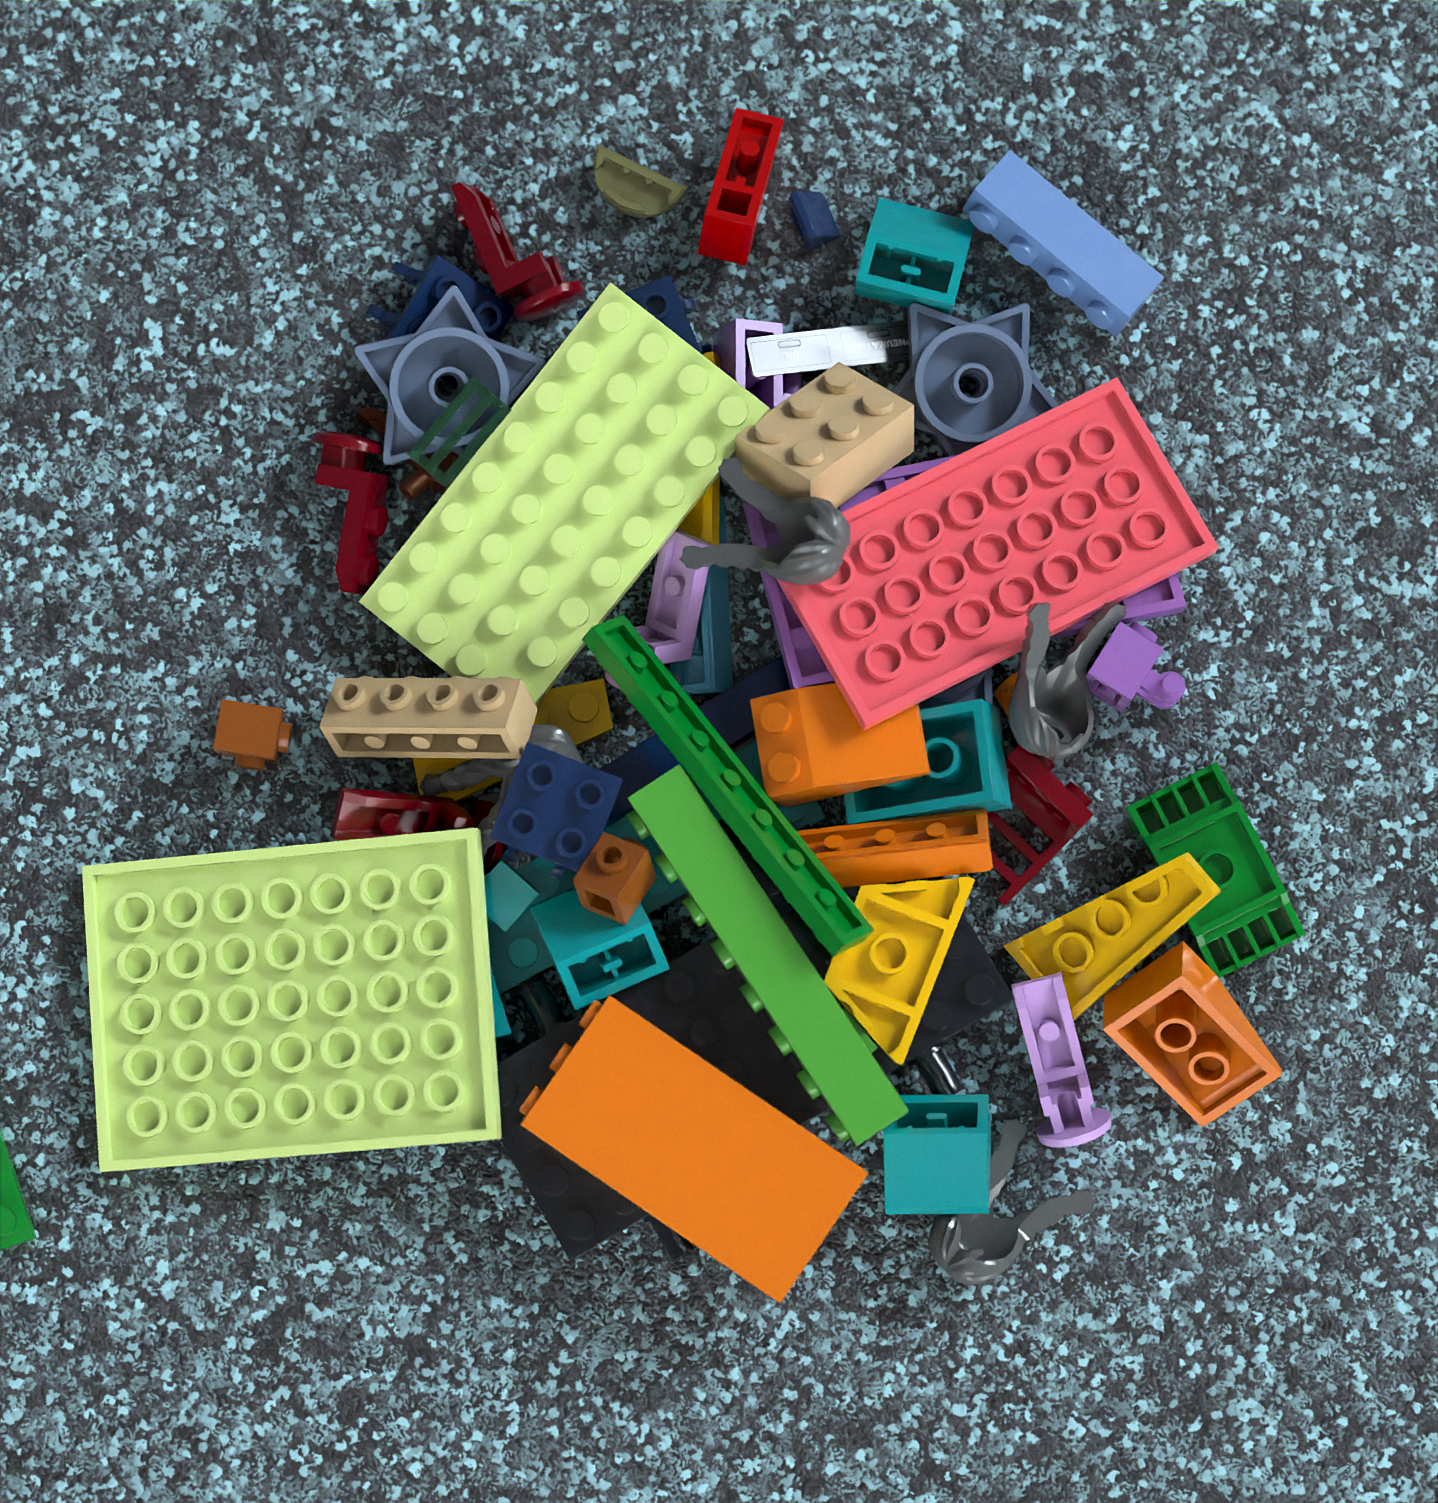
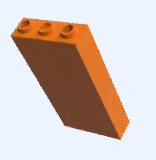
M609 995L604 1004L595 1000L578 1024V1026L585 1030L574 1047L565 1043L550 1064L549 1069L556 1074L546 1089L543 1090L536 1086L521 1106L519 1112L526 1116L521 1126L769 1297L781 1303L869 1172Z

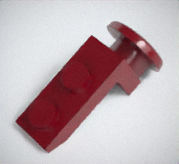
M458 182L451 186L457 200L453 202L455 215L460 224L465 229L470 230L476 244L472 248L473 257L480 270L484 274L489 275L496 294L513 299L525 294L526 300L517 305L513 310L519 321H536L552 316L567 309L583 296V283L581 281L565 282L563 271L556 256L552 255L545 259L543 253L539 251L521 261L518 260L491 198L479 188L469 184Z
M333 431L315 432L310 442L323 445L315 484L349 490L335 567L339 587L342 592L364 595L376 581L379 573V560L376 557L379 536L384 534L388 523V511L385 507L390 479L387 476L364 472L367 453L383 455V445L375 440L349 433Z
M341 788L330 836L335 840L344 841L477 828L482 819L488 816L495 803L480 800L473 805L468 814L453 798ZM497 841L487 849L483 857L484 875H488L499 863L504 843Z

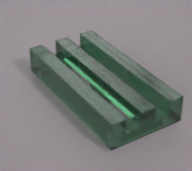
M472 376L408 451L407 455L447 488L512 409ZM475 391L481 396L480 400L432 457L428 459L422 454L423 451ZM489 405L494 407L496 411L445 472L442 471L438 465Z

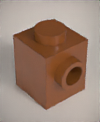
M222 699L213 750L218 755L235 758L234 766L264 771L265 763L278 765L280 752H289L293 723L286 722L287 715L281 708Z
M604 832L574 877L573 882L582 908L627 925L657 877L649 851L642 843L630 837L620 839Z

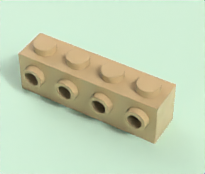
M369 676L336 678L319 728L337 757L520 759L529 740L538 708L521 678L507 676L497 678H465L461 676H453L451 678H419L415 676L404 678H373Z

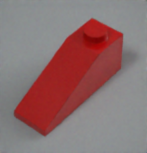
M736 107L704 214L698 248L699 255L746 266L784 119Z

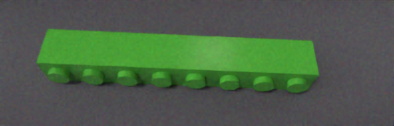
M677 765L629 796L628 803L632 811L625 815L641 841L650 836L661 852L654 857V860L670 884L678 879L688 893L689 897L682 900V903L699 927L707 922L717 937V940L710 945L727 970L735 965L746 981L739 989L755 1013L764 1008L775 1025L767 1030L779 1051L783 1056L791 1052L795 1055L803 1068L796 1076L812 1100L821 1095L832 1113L826 1116L825 1120L842 1144L850 1139L856 1148L905 1116L909 1112L908 1108L681 765Z

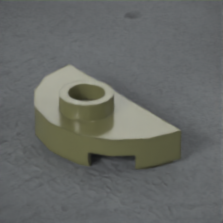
M598 144L593 161L596 186L605 202L619 213L639 219L660 216L676 207L688 192V187Z

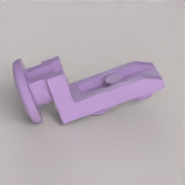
M679 529L674 531L659 550L645 625L634 627L664 665L666 663L689 660L692 657L709 567L705 566L697 570L686 568L685 564L679 560L683 554L682 549L685 546L691 545L702 548L713 546ZM605 670V679L611 685L620 689L617 683ZM669 671L675 678V680L679 683L678 676L675 675L673 672Z
M1061 972L1012 984V991L1034 1071L1045 1117L1050 1116L1036 1129L1039 1141L1049 1147H1071L1100 1137L1111 1126V1114L1106 1109L1090 1107V1105L1095 1103Z

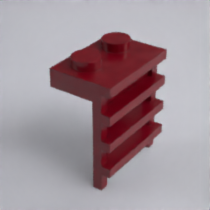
M1020 744L1006 757L1011 803L1052 844L1039 855L995 811L987 812L988 823L1031 864L1018 877L991 851L992 869L1010 886L997 899L1004 907L1094 815L1087 808L1092 803L1091 800L1077 785L1070 781L1064 786L1051 773L1055 765L1050 759L1043 755L1031 754L1023 749Z

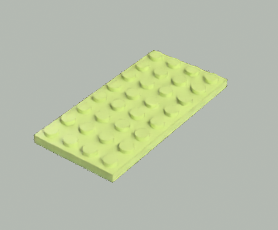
M610 282L359 602L450 676L465 678H497L507 676L521 678L537 706L584 647L585 643L582 641V638L591 627L603 623L720 475L718 466L722 464L723 459H730L735 456V435L749 425H756L771 409Z

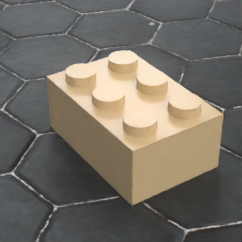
M838 362L770 410L756 425H749L735 435L736 458L741 461L743 472L748 476L749 480L761 483L764 488L774 491L777 496L785 497L789 500L815 496L829 500L838 508L914 452V404Z

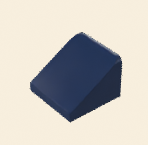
M795 191L790 193L788 210L805 249L807 248L809 251L840 237V231L826 198L821 192Z

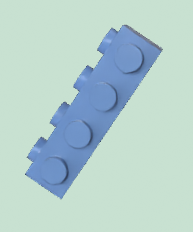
M1011 150L1003 156L976 186L962 209L977 229L995 237L1008 248L1010 255L1017 262L1030 266L1047 281L1048 286L1056 294L1070 299L1085 312L1093 325L1100 329H1106L1114 337L1120 333L1146 303L1164 278V276Z

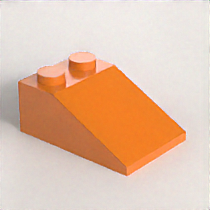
M836 683L795 688L750 699L764 790L773 802L782 806H796L930 774L919 704L863 731Z
M1184 941L1104 995L1103 1030L1202 1128L1282 1075L1281 1067L1218 976Z

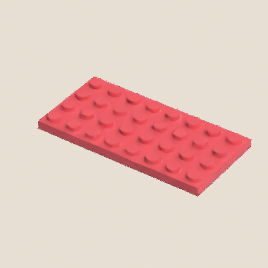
M1118 377L843 511L842 514L850 525V545L844 553L843 563L837 573L820 584L797 585L778 579L777 581L864 731L1023 651L1022 642L1026 637L1025 628L1028 624L1025 610H1027L1029 604L1044 602L1050 604L1047 620L1051 637L1092 616L1105 603H1118L1215 554L1219 546Z

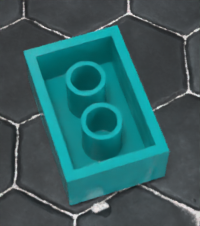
M983 699L921 709L920 716L930 774L844 794L847 825L977 809H987V812L1012 808L1000 709Z

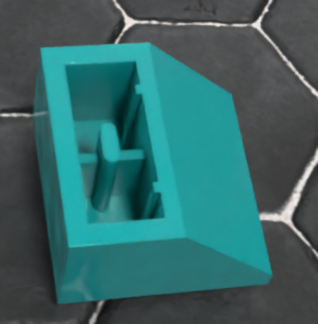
M879 198L863 251L854 294L906 308L913 303H918L951 316L974 230L973 223L970 220Z
M575 887L529 906L568 999L575 1010L670 969L641 903L627 925L582 908Z
M989 1094L899 1095L909 1112L884 1129L885 1214H989L991 1167Z

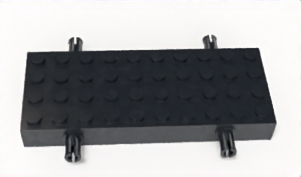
M807 824L797 830H809L812 828ZM940 876V877L923 878V879H915V880H906V881H898V882H889V883H881V884H887V885H888V884H899V883H905V882H911V881H922V880L934 881V880H944V879H943L942 876ZM861 886L842 889L851 901L855 903ZM794 908L781 918L824 981L833 956L818 941L814 932ZM964 912L961 914L902 1065L904 1066L907 1063L910 1067L915 1065L932 1095H949L940 1078L944 1080L952 1095L965 1089L964 1084L960 1082L941 1050L945 1047L943 1042L1015 999ZM716 936L668 963L670 969L627 987L612 996L800 1126L829 1110L821 1095L812 1100L802 1086L796 1074L803 1070L793 1052L783 1056L773 1042L767 1030L775 1025L764 1008L755 1013L739 989L746 981L734 965L727 970L710 945L717 940ZM542 979L532 984L542 1000L541 1005L537 1004L528 987L516 995L523 1003L540 1033L536 1036L538 1040L497 1063L502 1139L500 1141L570 1261L577 1259L643 1220L644 1223L650 1221L672 1262L684 1255L674 1239V1235L678 1233L521 1126L526 1116L519 1112L529 1094L536 1086L543 1090L546 1089L556 1074L549 1069V1066L565 1043L574 1047L585 1032L578 1024L586 1012L574 1019L572 1016L566 1018L549 989L546 979ZM834 996V998L836 999L837 1003L839 1004V1006H840L841 1009L843 1010L845 1007H844V1006L837 1000V998ZM865 1031L878 1047L871 1054L886 1076L902 1067L894 1063ZM679 1235L688 1252L697 1247Z

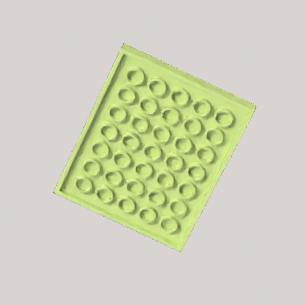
M467 828L82 866L99 1172L502 1139L481 829Z

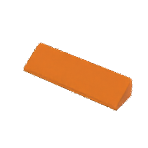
M987 809L796 831L841 888L989 871L993 867Z

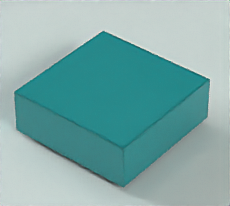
M504 859L484 879L487 916L505 932L541 893Z

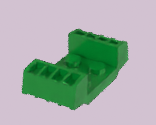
M1217 762L1126 807V820L1141 850L1147 848L1156 867L1189 852L1221 890L1216 897L1185 923L1195 941L1191 944L1194 953L1218 978L1306 935L1290 903L1285 887L1241 802L1232 791Z

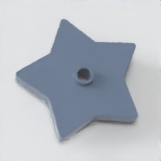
M451 285L414 333L365 343L354 348L356 356L388 401L382 455L383 462L386 465L444 448L472 459L505 417L508 406L546 364L545 359L540 356L488 338L456 285ZM445 375L453 376L457 381L455 392L449 395L442 394L437 386L439 379Z
M913 303L908 307L910 367L891 392L914 404V431L933 436L946 457L962 454L1059 406L1031 370L1028 363L1030 306L1027 303L972 323L918 303ZM963 377L971 378L976 384V390L971 396H965L959 388V380Z

